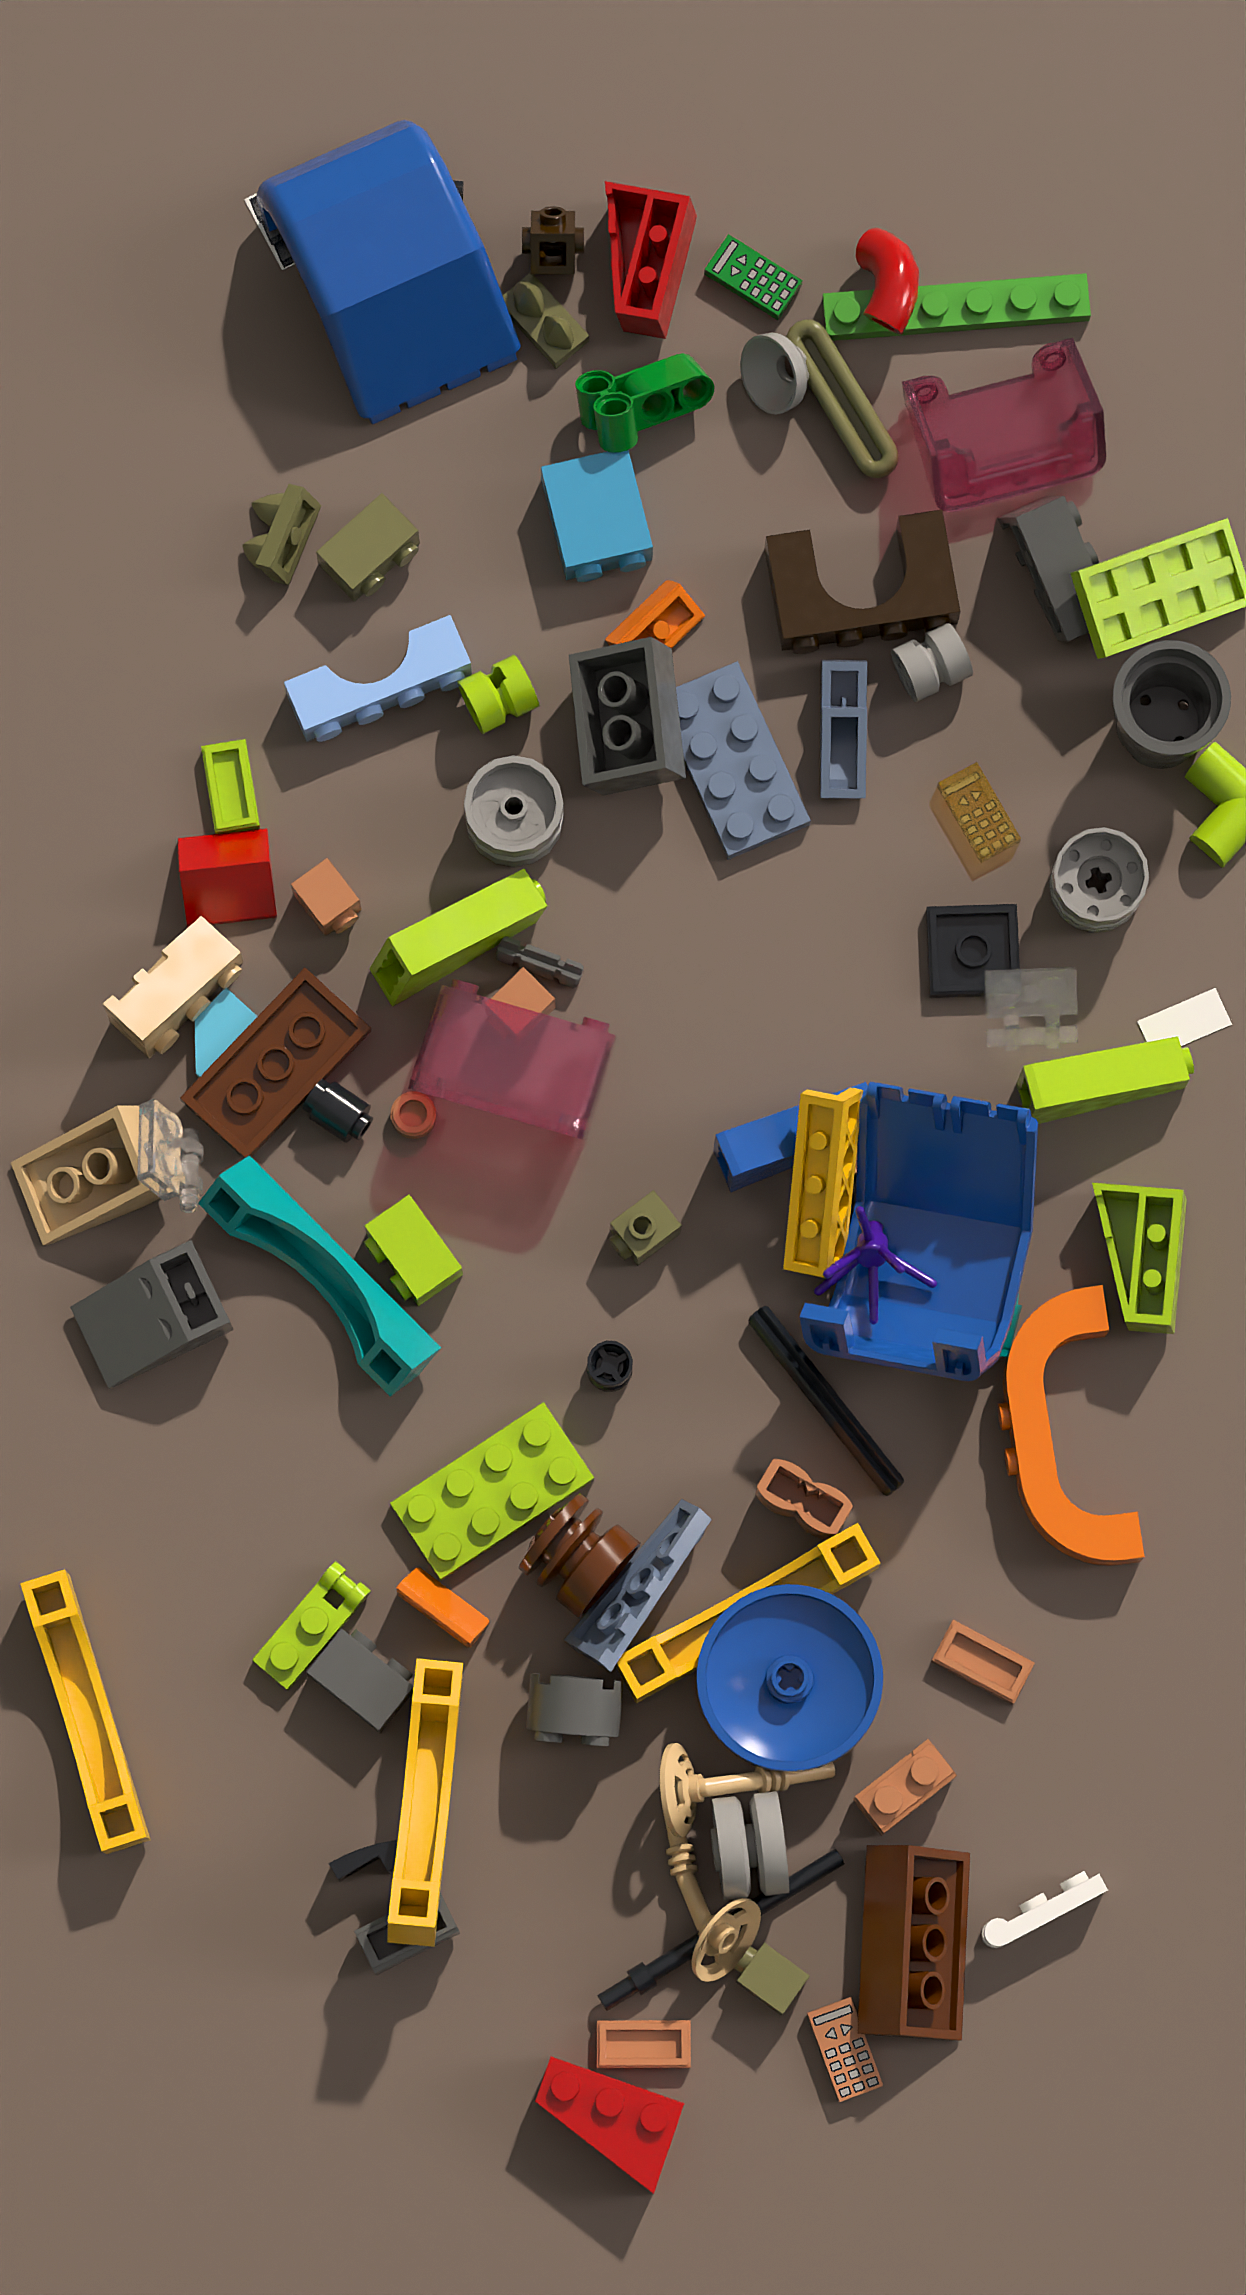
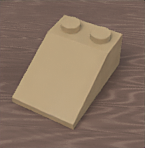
M116 1106L11 1162L43 1246L50 1245L140 1209L178 1189L146 1106Z

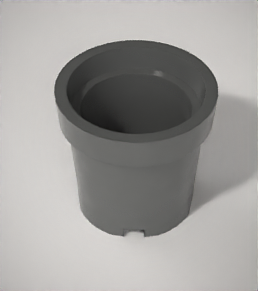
M1164 640L1140 648L1124 662L1114 683L1113 711L1118 738L1135 760L1151 768L1165 769L1175 767L1205 748L1222 730L1230 712L1231 690L1223 668L1207 651L1188 642ZM1146 697L1150 700V704L1144 706L1140 703V699ZM1184 701L1187 703L1188 708L1181 710L1178 707V703ZM1177 738L1183 739L1180 741H1174Z

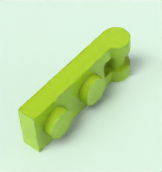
M337 1561L326 1570L317 1584L252 1659L255 1664L287 1691L371 1593V1590L362 1582L356 1584L345 1575L347 1570ZM332 1589L345 1598L338 1609H335L324 1599Z

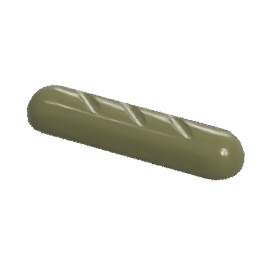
M804 319L796 322L790 327L786 338L799 347L806 356V366L809 372L807 384L858 468L871 478L888 476L895 470L899 460V453L895 443L825 328L814 320Z

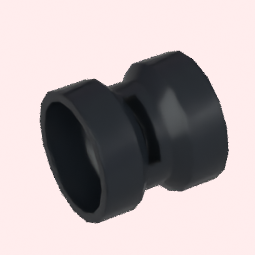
M606 1340L598 1343L591 1349L587 1360V1374L590 1382L604 1392H615L622 1389L628 1384L632 1376L633 1359L630 1351L617 1341Z

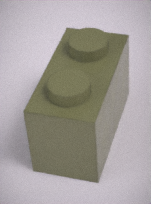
M381 493L316 551L318 565L355 602L363 594L366 597L374 594L384 584L386 580L384 575L396 564L399 567H403L413 559L419 550L417 547L420 544L419 530Z

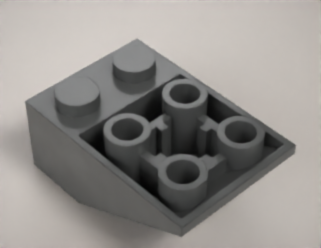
M191 1240L144 1262L70 1306L109 1389L233 1331L231 1322Z

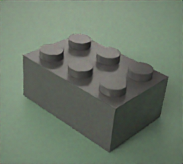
M653 637L569 654L582 785L604 796L686 779L672 648Z

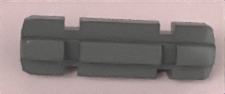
M507 936L500 941L496 951V959L511 966L514 963L519 964V969L524 967L528 972L552 981L555 977L559 979L560 984L571 988H576L580 983L584 972V966L581 963L568 958L566 962L562 961L561 956L529 944L526 947L521 946V941Z

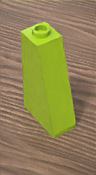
M522 869L389 936L372 963L370 971L393 1007L496 947L502 938L506 936L511 938L535 924L547 908L545 893L541 885L536 880H531L526 870Z
M1176 1036L1024 1065L1016 1085L1022 1107L1030 1109L1031 1117L1035 1118L1038 1124L1184 1089L1190 1080L1189 1074L1194 1073V1064L1189 1048H1181L1179 1037Z

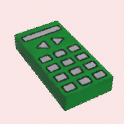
M729 234L704 269V275L776 320L780 319L801 288L803 281Z

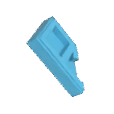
M227 988L195 1019V1060L198 1078L258 1017Z

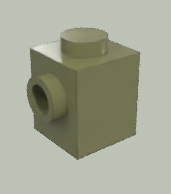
M653 1190L610 1222V1231L613 1236L608 1240L624 1261L631 1257L638 1266L681 1234L682 1225Z

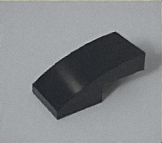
M398 1840L360 1848L330 1862L329 1865L339 1882L378 1859H381L388 1873L391 1874L394 1872Z

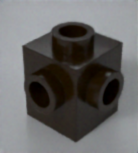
M556 206L545 207L540 211H531V227H522V254H531V274H575V254H584V227H575V211H566Z

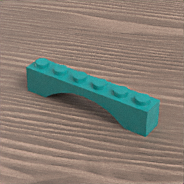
M250 1155L220 1174L198 1202L230 1236L250 1242L272 1253L293 1267L319 1291L344 1325L353 1345L358 1365L390 1397L420 1375L441 1349Z

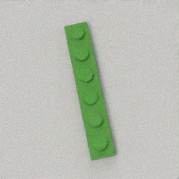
M1087 273L919 286L917 302L902 335L878 325L863 314L874 290L823 293L822 296L824 326L832 341L1090 321L1091 317Z

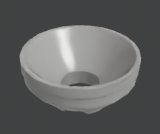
M778 333L760 334L748 340L741 354L740 370L744 387L752 401L761 410L775 415L787 412L799 405L804 397L809 378L806 356L803 351L788 338ZM786 356L791 364L794 379L788 375L785 369L784 362Z

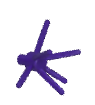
M859 1206L855 1212L862 1233L857 1238L856 1247L824 1270L823 1276L826 1280L814 1289V1293L817 1296L822 1295L858 1264H861L868 1268L869 1322L875 1325L878 1323V1267L882 1266L885 1261L897 1273L902 1274L905 1272L930 1288H935L937 1282L891 1253L888 1249L889 1241L887 1236L883 1234V1224L875 1220L869 1221L864 1208Z

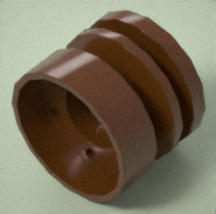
M581 1493L563 1507L558 1508L545 1521L530 1541L527 1553L519 1564V1569L527 1576L542 1562L547 1564L536 1582L540 1587L545 1586L558 1575L565 1579L558 1591L556 1600L578 1618H581L594 1605L628 1564L641 1544L618 1524L606 1531L601 1537L594 1531L603 1515V1511L599 1508L595 1509L583 1522L578 1519L589 1503V1500Z

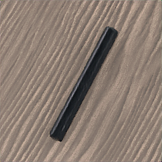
M763 1306L749 1317V1325L883 1495L888 1496L899 1489L904 1483L901 1474L770 1308Z

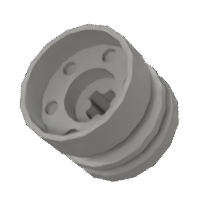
M1105 827L1086 829L1070 838L1058 853L1049 880L1051 901L1060 917L1075 928L1092 933L1113 930L1129 920L1145 896L1149 881L1147 859L1139 845L1123 832ZM1092 874H1096L1099 880L1106 879L1108 881L1103 889V893L1098 894L1095 887L1088 888L1086 886Z

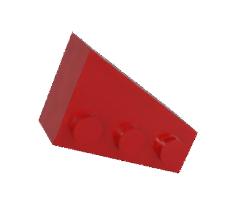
M605 181L609 215L608 229L612 253L611 267L615 313L624 332L666 339L697 220L690 196Z
M550 2057L535 2102L654 2194L684 2103Z

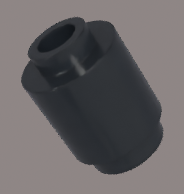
M321 1079L312 1089L303 1105V1109L310 1113V1120L345 1143L350 1141L352 1137L360 1140L373 1121V1117L368 1115L371 1105L335 1081L330 1084L326 1080Z

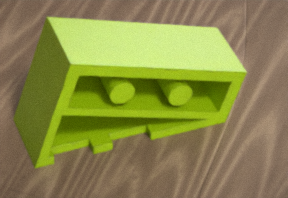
M1092 1183L1121 1308L1128 1330L1174 1334L1187 1203L1184 1190Z

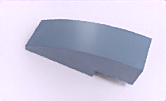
M821 660L820 798H866L867 661Z

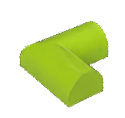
M1214 742L1201 754L1185 775V778L1217 805L1214 811L1193 832L1189 840L1223 868L1246 843V768L1219 744Z

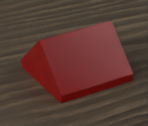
M267 828L178 838L179 873L187 927L192 925L201 916L211 925L277 918Z

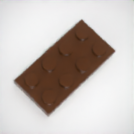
M304 967L180 1097V1100L243 1159L249 1155L252 1157L305 1102L315 1085L321 1079L326 1080L372 1031L371 1027Z

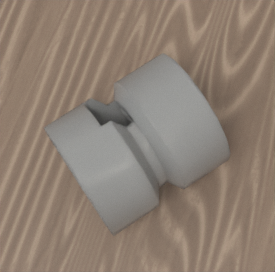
M949 623L925 633L924 642L921 644L913 639L891 650L892 660L898 676L914 702L939 692L940 683L942 682L952 686L973 676V668L968 653L959 635Z

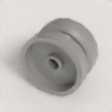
M512 755L494 759L478 769L467 785L464 811L468 837L480 854L495 864L518 867L533 864L550 853L560 838L564 820V803L560 785L548 768L534 759ZM510 808H520V813L516 815L509 814Z
M777 1791L753 1794L749 1802L751 1824H744L741 1802L735 1796L712 1799L714 1829H710L715 1872H719L723 1901L748 1897L751 1891L750 1868H756L759 1888L765 1896L789 1893L786 1846Z

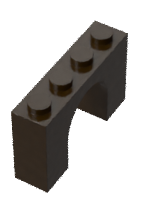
M943 510L898 516L896 533L904 581L898 592L891 599L872 608L861 609L845 606L826 592L818 577L810 529L766 536L764 550L782 651L792 649L794 654H807L817 651L819 645L837 643L838 647H852L863 643V638L881 636L882 640L891 641L906 637L909 631L925 629V633L946 623L951 625L958 624L961 611Z

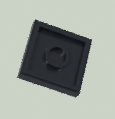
M1017 904L929 906L926 908L930 998L1014 996L1021 994Z

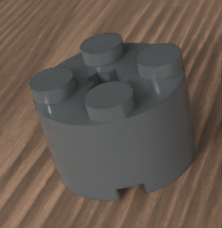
M531 1673L526 1729L535 1731L534 1740L562 1742L563 1734L582 1735L581 1744L609 1746L610 1737H619L623 1681L614 1679V1689L603 1688L604 1678L551 1674L550 1683H540V1673Z

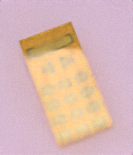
M977 762L938 782L937 788L980 863L1021 841V837Z

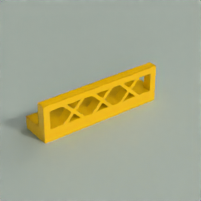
M850 1087L838 1095L808 1089L800 1093L784 1270L824 1278V1270L843 1257L849 1234L859 1135L860 1100L863 1096V1090Z

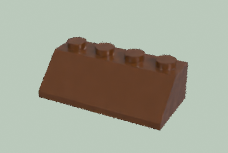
M867 1845L858 2034L962 2041L970 1853L913 1845Z

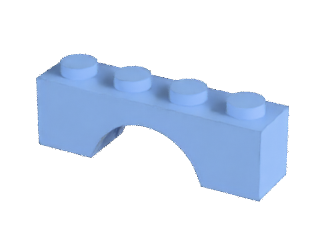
M448 615L409 631L408 650L402 664L394 673L381 681L368 684L349 682L337 676L324 665L284 682L286 695L306 742L314 738L318 742H322L336 737L342 732V727L358 721L359 725L376 721L383 716L384 710L398 704L400 708L413 706L424 700V694L440 687L442 691L453 690L458 687V681L472 675L470 659L452 617Z

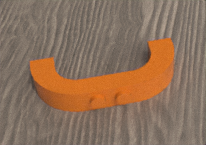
M1103 1285L1062 1293L1041 1305L1024 1322L1010 1347L1003 1372L1005 1402L998 1403V1417L1001 1431L1009 1430L1012 1448L1004 1449L1008 1476L1016 1475L1017 1487L1023 1508L1030 1522L1040 1535L1053 1547L1074 1559L1096 1565H1123L1141 1562L1145 1557L1138 1511L1105 1516L1094 1515L1079 1509L1066 1497L1057 1476L1043 1383L1046 1361L1054 1351L1070 1342L1105 1337L1109 1332Z

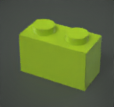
M410 1194L364 1225L366 1234L369 1237L363 1241L365 1247L378 1264L386 1260L395 1273L389 1279L404 1301L412 1297L416 1304L420 1306L463 1276L461 1265Z

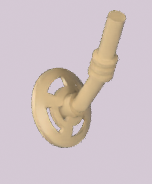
M671 1743L666 1746L660 1765V1795L664 1817L671 1833L676 1837H684L691 1830L696 1815L697 1803L704 1802L705 1797L758 1790L759 1793L784 1791L792 1784L833 1778L835 1776V1766L832 1762L823 1767L803 1772H777L756 1767L755 1772L703 1778L702 1774L694 1773L692 1763L685 1749L679 1743ZM682 1756L684 1761L678 1763L679 1757Z
M665 1820L670 1848L666 1849V1854L672 1856L668 1860L669 1866H674L670 1870V1875L676 1877L697 1931H699V1939L692 1956V1970L700 1980L712 1982L722 1978L734 1969L750 1945L753 1944L761 1921L760 1908L751 1899L741 1898L727 1904L716 1915H711L694 1875L698 1869L697 1865L692 1864V1862L696 1861L695 1855L690 1854L694 1850L693 1845L688 1844L687 1836H674ZM734 1908L743 1909L734 1915L727 1913ZM705 1954L715 1957L714 1963L701 1965Z

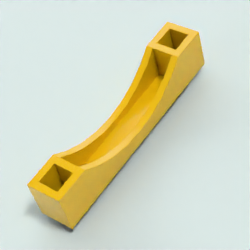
M64 1569L20 1583L33 1628L64 1718L101 1851L109 1854L150 1841L70 1575Z
M427 1659L416 1660L404 1790L388 1915V1943L435 1947L462 1691L463 1663Z

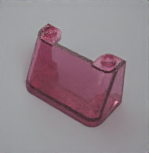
M1073 338L1048 343L1041 347L1032 358V374L949 395L944 380L937 376H921L902 382L905 405L930 490L939 509L945 512H958L1095 475L1102 469L1107 457L1104 410Z
M457 979L452 980L451 987L441 985L407 1089L587 1141L617 1038L616 1035L608 1033L610 1024L584 1017L580 1025L477 995L479 986Z

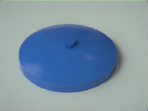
M792 1584L770 1586L751 1592L737 1600L712 1625L703 1642L698 1659V1697L710 1728L717 1738L736 1756L757 1767L771 1771H809L828 1765L841 1758L856 1746L867 1733L877 1714L882 1696L883 1666L881 1655L869 1627L856 1611L841 1599L810 1586Z

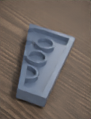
M681 1499L564 1641L578 1653L611 1672L693 1547L703 1537L705 1529L712 1519L699 1507Z

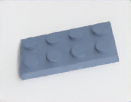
M738 661L676 687L684 764L727 859H732L809 826L811 820Z

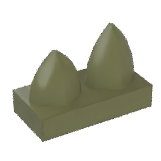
M531 272L503 295L512 322L556 369L589 342L588 333Z
M288 484L285 493L270 494L251 503L257 516L271 527L267 534L256 536L242 544L247 559L255 567L261 569L274 582L285 585L290 584L322 506L304 487Z

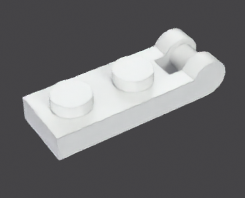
M1085 1871L1060 1884L1064 1891L1062 1894L1047 1900L1045 1894L1041 1893L1019 1905L1023 1914L1009 1922L1000 1918L990 1920L981 1930L982 1941L990 1948L1002 1947L1108 1891L1100 1874L1089 1879Z

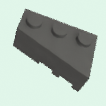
M1044 496L997 517L1003 530L1011 527L1020 548V551L1016 552L1015 555L1021 567L1027 565L1036 586L1034 593L1057 640L1068 642L1088 633L1089 631L1070 573L1097 564L1099 560L1090 542L1084 543L1078 527L1082 525V520L1074 502H1067L1065 496Z

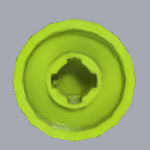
M514 654L493 664L491 673L488 675L478 671L457 682L465 705L482 734L505 724L506 715L508 714L518 718L539 707V701L531 681Z

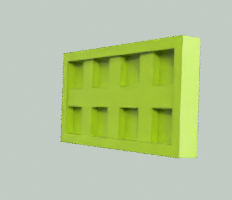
M1228 518L1070 573L1097 659L1117 654L1246 607V574Z
M543 1402L390 1502V1505L440 1581H442L594 1481V1477Z

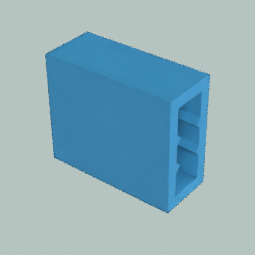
M629 450L623 452L607 451L541 467V482L566 580L576 578L578 582H587L601 577L603 571L620 568L622 572H630L644 567L646 561L653 560V545Z

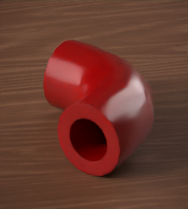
M871 228L861 236L856 246L858 265L862 269L874 274L875 288L863 314L878 325L902 335L909 323L918 299L919 269L913 253L906 243L888 231L880 228Z

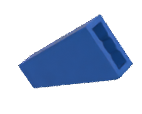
M864 1082L851 1088L861 1089L865 1092L868 1085ZM844 1089V1090H841V1091H838V1092H835V1093H832V1094H833V1095H838V1094L842 1093L843 1091H845V1090H847V1089ZM799 1105L715 1134L713 1152L730 1193L793 1168Z

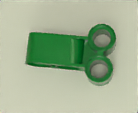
M684 353L670 356L615 377L603 370L589 371L580 375L575 383L580 421L584 427L597 430L599 445L608 452L627 451L637 444L638 431L702 408L711 400L715 387L712 379L695 359Z

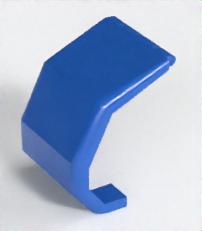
M409 120L397 121L275 175L259 186L257 202L263 220L269 231L278 228L321 318L355 408L362 418H369L372 425L400 413L399 404L406 402L407 407L411 408L440 395L439 387L444 384L448 390H451L480 377V368L486 366L488 372H492L517 360L516 352L519 351L521 344L486 249L455 183L427 131Z
M870 1082L860 1100L856 1202L843 1256L856 1247L857 1238L862 1233L855 1212L857 1207L862 1206L869 1221L875 1220L883 1224V1234L887 1236L889 1241L888 1249L891 1253L936 1280L937 1286L930 1288L905 1272L899 1274L885 1261L882 1266L878 1267V1323L873 1325L869 1322L868 1268L858 1264L837 1282L828 1307L810 1303L804 1304L799 1316L803 1338L811 1349L824 1355L961 1381L976 1380L998 1361L1012 1324L1033 1232L1038 1121L1031 1117V1110L1027 1108L997 1104V1111L991 1109V1103L987 1101L953 1096L951 1103H948L946 1094L910 1088L908 1090L909 1096L904 1095L903 1088L900 1086Z

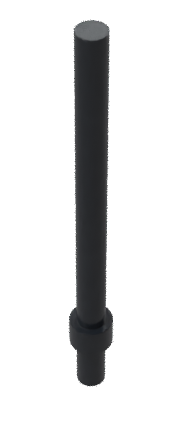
M833 1849L789 1876V1893L765 1896L762 1893L752 1899V1901L759 1906L762 1916L845 1863L838 1851ZM737 1908L736 1910H734V1911L731 1912L730 1914H731V1915H734V1914H736L737 1912H739V1911H741V1910H743V1909H742V1908ZM698 1933L647 1965L643 1962L626 1971L628 1974L626 1978L598 1994L597 1996L605 2010H610L637 1992L640 1995L645 1994L657 1986L655 1981L691 1960L699 1939Z

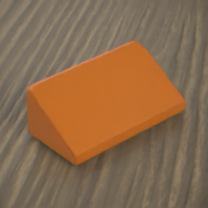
M666 580L606 637L605 641L611 646L653 637L668 647L673 648L705 617V614L679 583Z
M415 1568L396 1587L400 1598L467 1648H471L489 1625L487 1617L422 1568Z

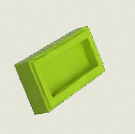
M246 739L201 746L215 834L260 829Z

